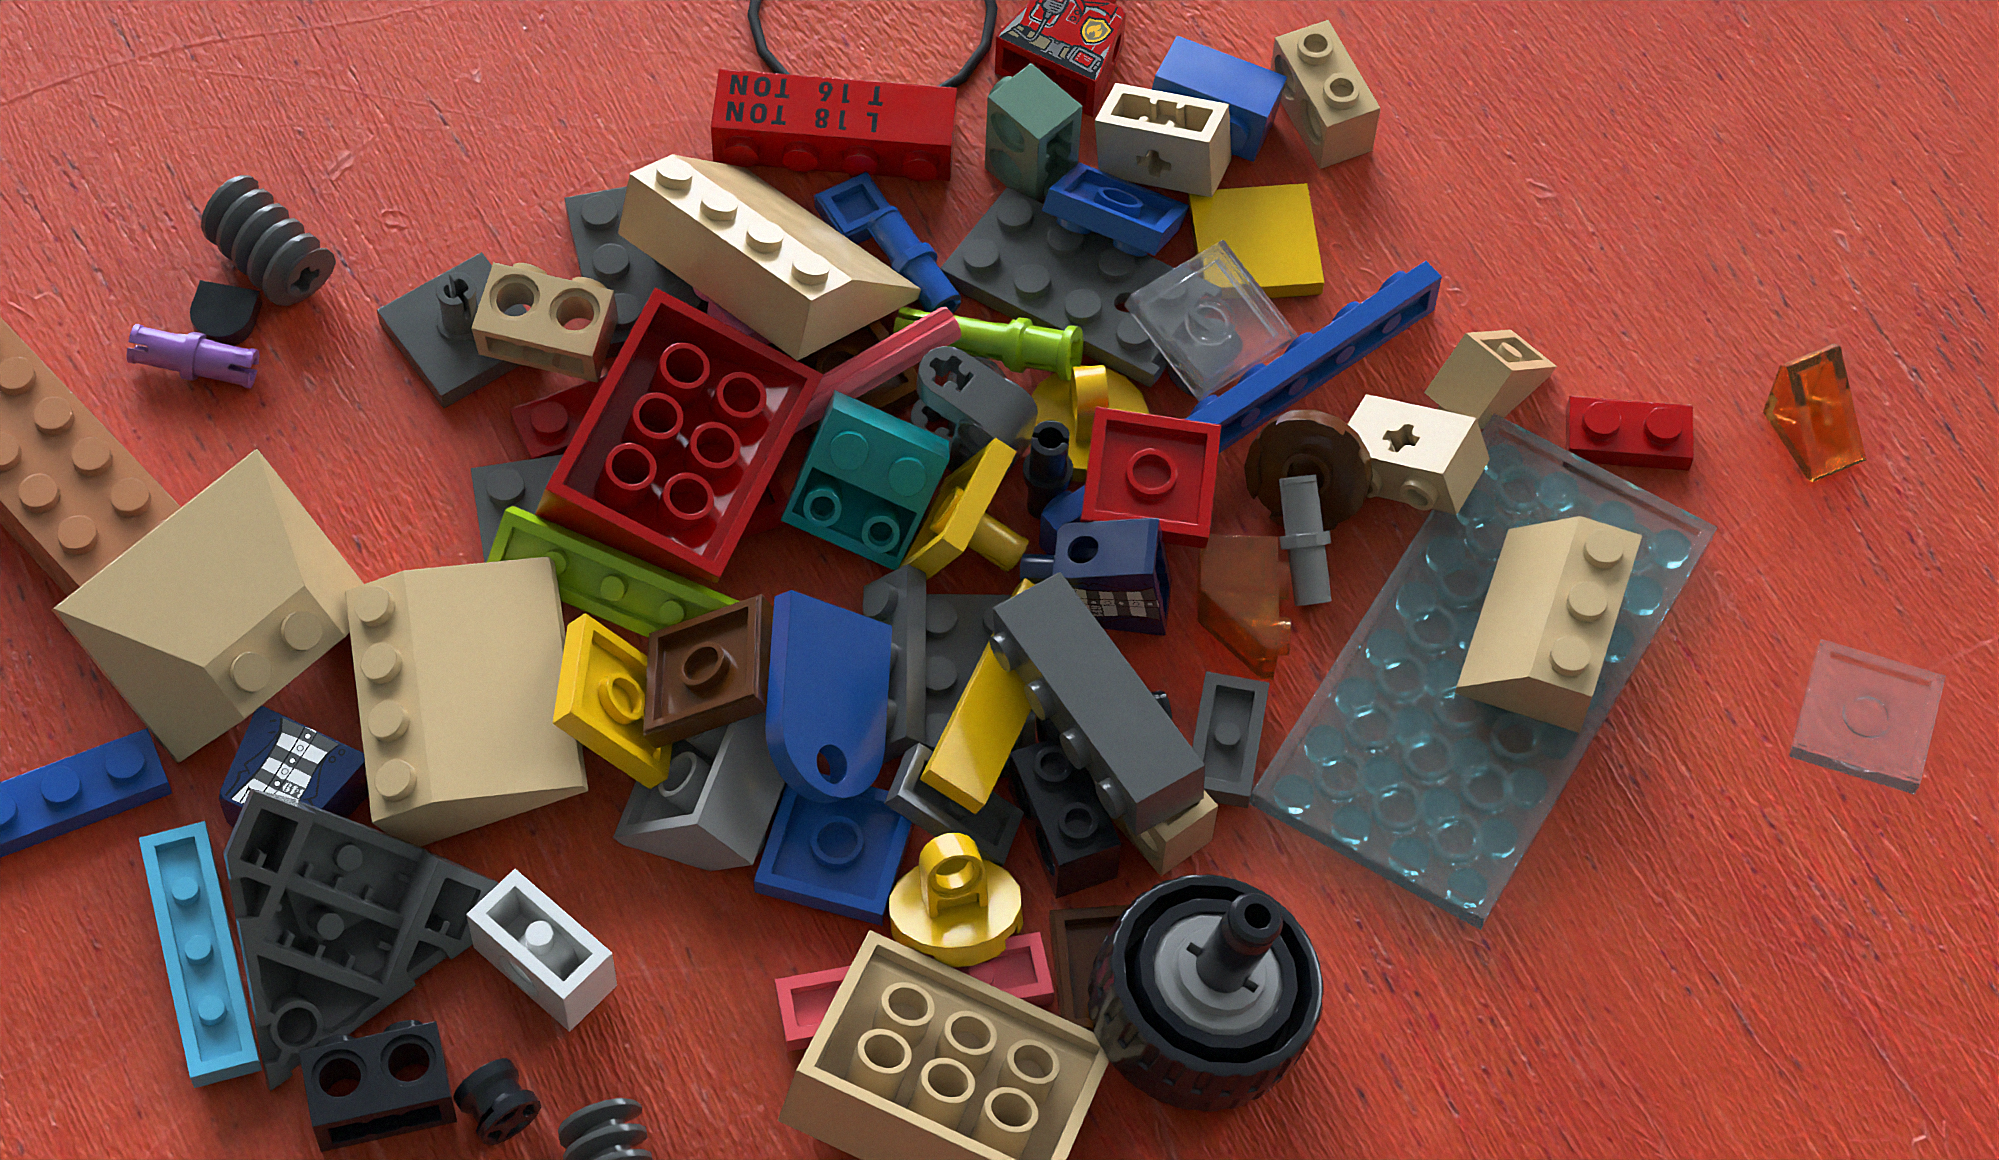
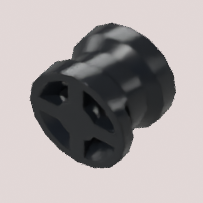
M507 1058L496 1059L475 1070L462 1081L453 1095L454 1102L461 1112L472 1114L478 1122L476 1133L481 1141L489 1146L504 1142L521 1132L535 1119L541 1109V1103L534 1092L522 1089L519 1085V1072L512 1061Z

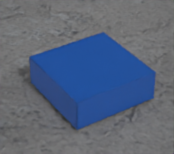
M864 172L814 195L815 209L823 221L855 244L872 238L867 230L869 219L882 208L890 206L868 172Z

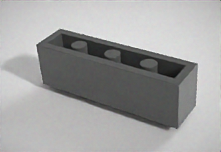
M1061 572L993 607L994 636L990 637L989 642L995 658L1006 672L1015 670L1025 684V695L1031 708L1041 720L1044 721L1050 718L1061 733L1060 742L1066 756L1075 768L1080 770L1086 767L1097 782L1095 787L1099 800L1113 819L1122 817L1134 835L1138 836L1204 799L1205 764Z

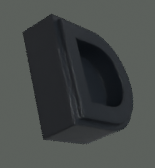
M200 280L190 307V318L194 332L205 334L206 339L222 344L236 346L242 343L253 331L262 306L260 291Z

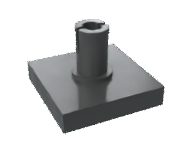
M482 252L377 309L379 324L443 408L452 405L521 366V364L478 354L471 328L492 268L491 263ZM516 304L509 307L504 314L520 316L528 311L522 304Z

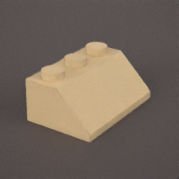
M1582 516L1508 529L1455 694L1580 733L1594 694L1642 535Z

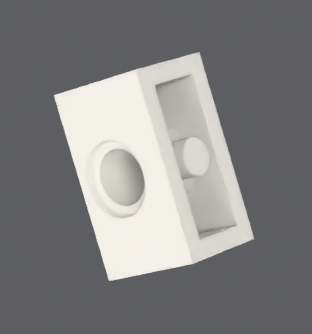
M516 869L507 875L466 914L473 947L569 1032L617 986L613 953Z

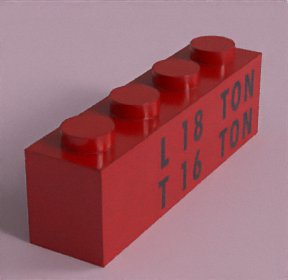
M719 69L711 121L713 162L729 163L730 165L740 167L754 165L789 168L797 172L812 170L842 172L853 176L868 172L870 176L905 177L920 182L929 180L950 181L956 128L957 88Z

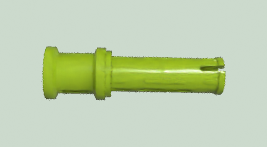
M901 307L898 311L899 317L895 319L894 334L930 314V312ZM954 316L960 326L961 337L947 347H955L972 357L1002 361L1004 366L1009 368L1011 372L1023 373L1026 368L1058 373L1061 380L1070 381L1071 368L1080 367L1084 344L1081 327L1069 325L1065 330L1033 326L1031 319L1021 317L1017 320L1013 319L1009 324Z

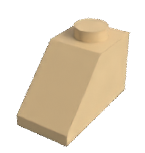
M1512 330L1465 333L1424 393L1439 404L1437 410L1474 417L1477 419L1480 429L1493 428L1549 378L1557 366Z

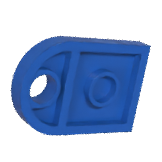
M790 590L774 597L765 721L767 746L778 773L796 793L814 802L833 803L864 792L875 781L882 767L886 739L892 626ZM818 752L823 754L829 763V782L821 776L817 768Z

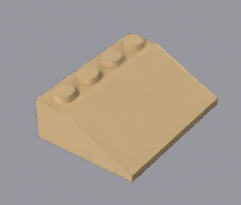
M672 154L631 172L629 175L618 234L797 361L919 299L921 288L745 167Z
M550 557L404 570L345 591L373 824L389 835L421 847L588 791L582 744L552 724L566 635L555 562Z
M869 930L795 1072L777 1121L861 1160H1066L1109 1063V1059L1099 1045L1094 1032Z

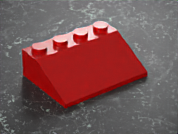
M655 287L550 478L535 515L655 566L717 583L824 374Z

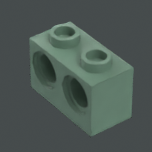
M1032 63L1015 76L1002 78L992 88L987 98L985 169L1006 187L1044 204L1049 188L1078 164L1082 105Z

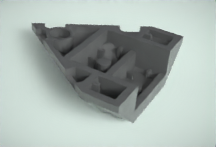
M250 789L223 853L267 1088L272 1091L293 1075L291 1070L301 1064L300 1050L314 1048L319 1041L331 1036L349 1035L416 986L415 980L448 957L452 960L469 948L473 942L466 914L498 885V882L416 844L296 799Z

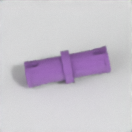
M135 324L131 330L128 342L140 345H135V348H127L126 359L128 363H139L180 372L182 379L192 381L201 376L242 385L245 388H251L255 382L257 370L250 368L252 364H259L258 349H246L214 342L213 340L206 339L205 334L191 332L188 335L175 334L147 328L140 324Z

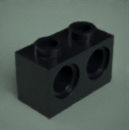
M1060 736L1010 752L1008 789L1016 807L1024 812L1022 816L1023 824L1056 899L1116 879L1121 851L1120 839L1109 814L1099 800L1096 785L1086 767L1079 770L1073 766L1062 748Z
M416 1020L400 1021L386 1027L383 1033L354 1038L349 1035L331 1036L319 1041L314 1048L299 1051L312 1128L321 1152L457 1122L443 1045L436 1021L424 1024ZM411 1064H420L428 1068L426 1073L415 1081L404 1082L395 1078L402 1068ZM353 1079L360 1082L358 1087L349 1095L334 1097L327 1094L329 1088L337 1081Z

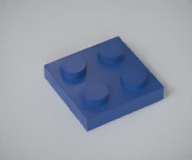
M1079 162L1049 188L1042 211L1056 216V222L1069 231L1080 234H1089L1091 231L1112 238L1113 245L1125 253L1135 256H1146L1147 253L1156 255L1182 228L1190 205Z
M820 773L829 782L830 776ZM787 784L754 879L755 893L883 926L889 907V897L896 885L915 824L884 804L889 793L887 790L870 786L864 792L833 803H818L802 797Z

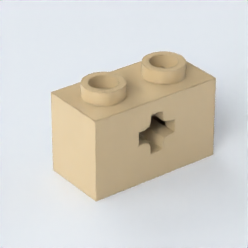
M1115 83L1095 119L1099 170L1129 182L1213 197L1232 160L1229 104Z
M1366 394L1348 423L1359 434L1370 453L1373 478L1367 494L1369 498L1377 496L1407 503L1419 510L1433 509L1457 515L1490 460L1477 419L1474 417Z

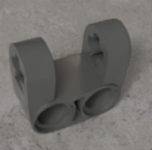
M941 346L930 350L923 356L919 364L916 389L920 399L915 403L911 411L909 423L949 441L950 460L946 468L952 472L957 470L993 439H999L1017 451L1004 475L1005 477L1031 444V437L1038 414L1037 405L1033 398L1018 384L1004 379L980 361L955 347ZM949 371L957 375L956 383L948 381L943 387L935 383L936 375L943 377ZM940 417L948 420L947 429L939 427L935 432L926 429L927 421L936 422Z

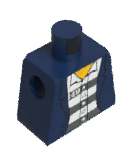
M1159 518L1065 523L1058 529L1055 555H1022L1020 583L1026 578L1036 585L1061 572L1103 629L1166 635L1172 579Z
M261 705L253 714L220 790L219 801L226 822L234 828L250 789L296 799L347 819L369 795L364 753Z

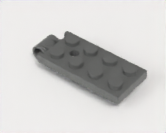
M1009 187L1003 191L940 268L956 291L1014 320H1017L1019 317L1031 319L1033 326L1065 330L1069 325L1081 327L1084 338V355L1150 388L1167 367L1170 379L1180 390L1196 398H1205L1242 351L1240 340L1228 327L1217 321H1204V318L1220 300L1219 289L1149 255L1135 256L1117 249L1112 243L1113 239L1094 231H1091L1089 234L1069 231L1056 222V216L1042 211L1044 204ZM1125 302L1138 305L1130 312H1121L1115 308L1116 305Z

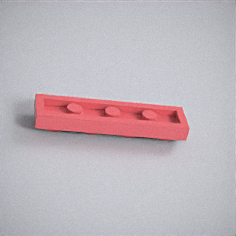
M1040 932L1008 937L1005 939L1006 950L990 960L974 966L952 967L1035 1006L1053 1003L1054 990ZM924 954L934 959V955ZM850 966L775 979V991L787 1052L809 1047Z

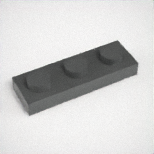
M909 564L863 586V616L892 626L885 753L882 764L904 755L905 751L917 743L925 745L926 573Z

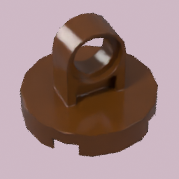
M1316 409L1291 410L1271 419L1250 445L1244 465L1247 489L1253 499L1258 496L1261 503L1272 512L1269 518L1284 527L1279 479L1316 474L1323 531H1331L1336 529L1338 523L1349 519L1359 511L1367 498L1373 478L1370 453L1359 434L1339 417Z

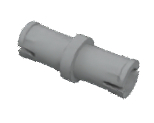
M1316 474L1279 479L1285 536L1279 537L1281 550L1287 549L1295 606L1330 602L1332 599L1325 544L1331 543L1330 530L1323 531Z

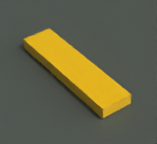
M1024 578L1015 588L1011 598L1035 584ZM988 642L920 777V780L974 814L986 804L1032 709L1025 695L1024 682L1015 670L1006 672L1000 666L993 654L990 642Z

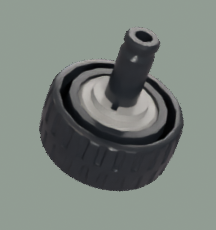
M1208 874L1187 875L1173 880H1165L1154 885L1150 891L1141 893L1113 924L1093 962V970L1089 976L1087 988L1089 994L1088 1011L1099 1045L1115 1069L1127 1081L1148 1096L1174 1107L1214 1112L1222 1109L1238 1108L1246 1105L1250 1100L1259 1099L1268 1093L1291 1070L1315 1034V1028L1321 1019L1324 981L1321 975L1319 959L1310 938L1295 917L1273 897L1236 879Z

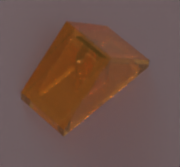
M1831 344L1781 364L1763 413L1807 480L1814 482L1866 461L1841 346Z

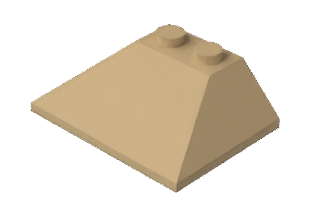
M256 449L51 610L176 763H179L247 718L346 637L350 629L345 591L361 586L364 583L260 451Z

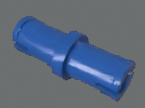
M888 206L876 212L869 219L867 230L890 260L891 268L921 288L918 301L926 312L931 313L940 307H947L953 314L960 307V299L962 298L937 265L938 256L929 243H921L896 206Z

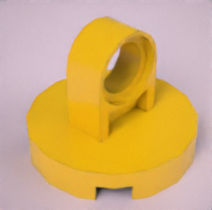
M1104 365L1072 367L1070 381L1061 380L1058 373L1055 372L1040 382L1031 396L1038 410L1035 426L1040 422L1051 420L1060 422L1068 428L1070 433L1068 456L1073 463L1072 481L1085 482L1092 423L1096 407L1149 414L1142 393L1125 376L1105 368Z
M946 833L935 837L927 843L920 853L919 865L897 881L889 897L891 932L895 941L908 948H914L921 953L934 955L935 960L950 967L974 966L999 956L1006 950L1005 939L1013 934L1015 929L1019 933L1023 926L1020 886L1007 870L989 860L981 859L975 841L968 835L961 833Z

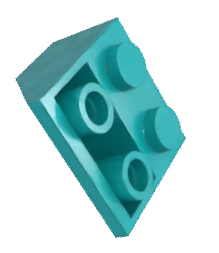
M834 390L808 446L782 513L781 521L892 570H897L950 460L949 441Z

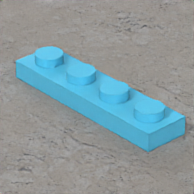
M205 821L140 837L141 852L183 1048L194 1088L262 1071L210 835Z

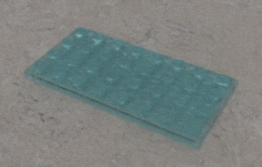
M1495 413L1481 433L1490 460L1460 511L1455 515L1432 509L1254 787L1249 802L1250 805L1479 930L1483 928L1705 554L1717 530V527ZM1577 516L1642 535L1594 694L1580 733L1455 694L1508 529Z

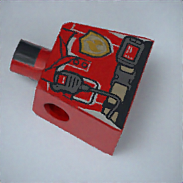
M1030 0L996 36L994 73L1003 77H1013L1032 63L1082 105V113L1093 117L1099 107L1122 50L1126 13L1121 7L1115 5L1117 0Z

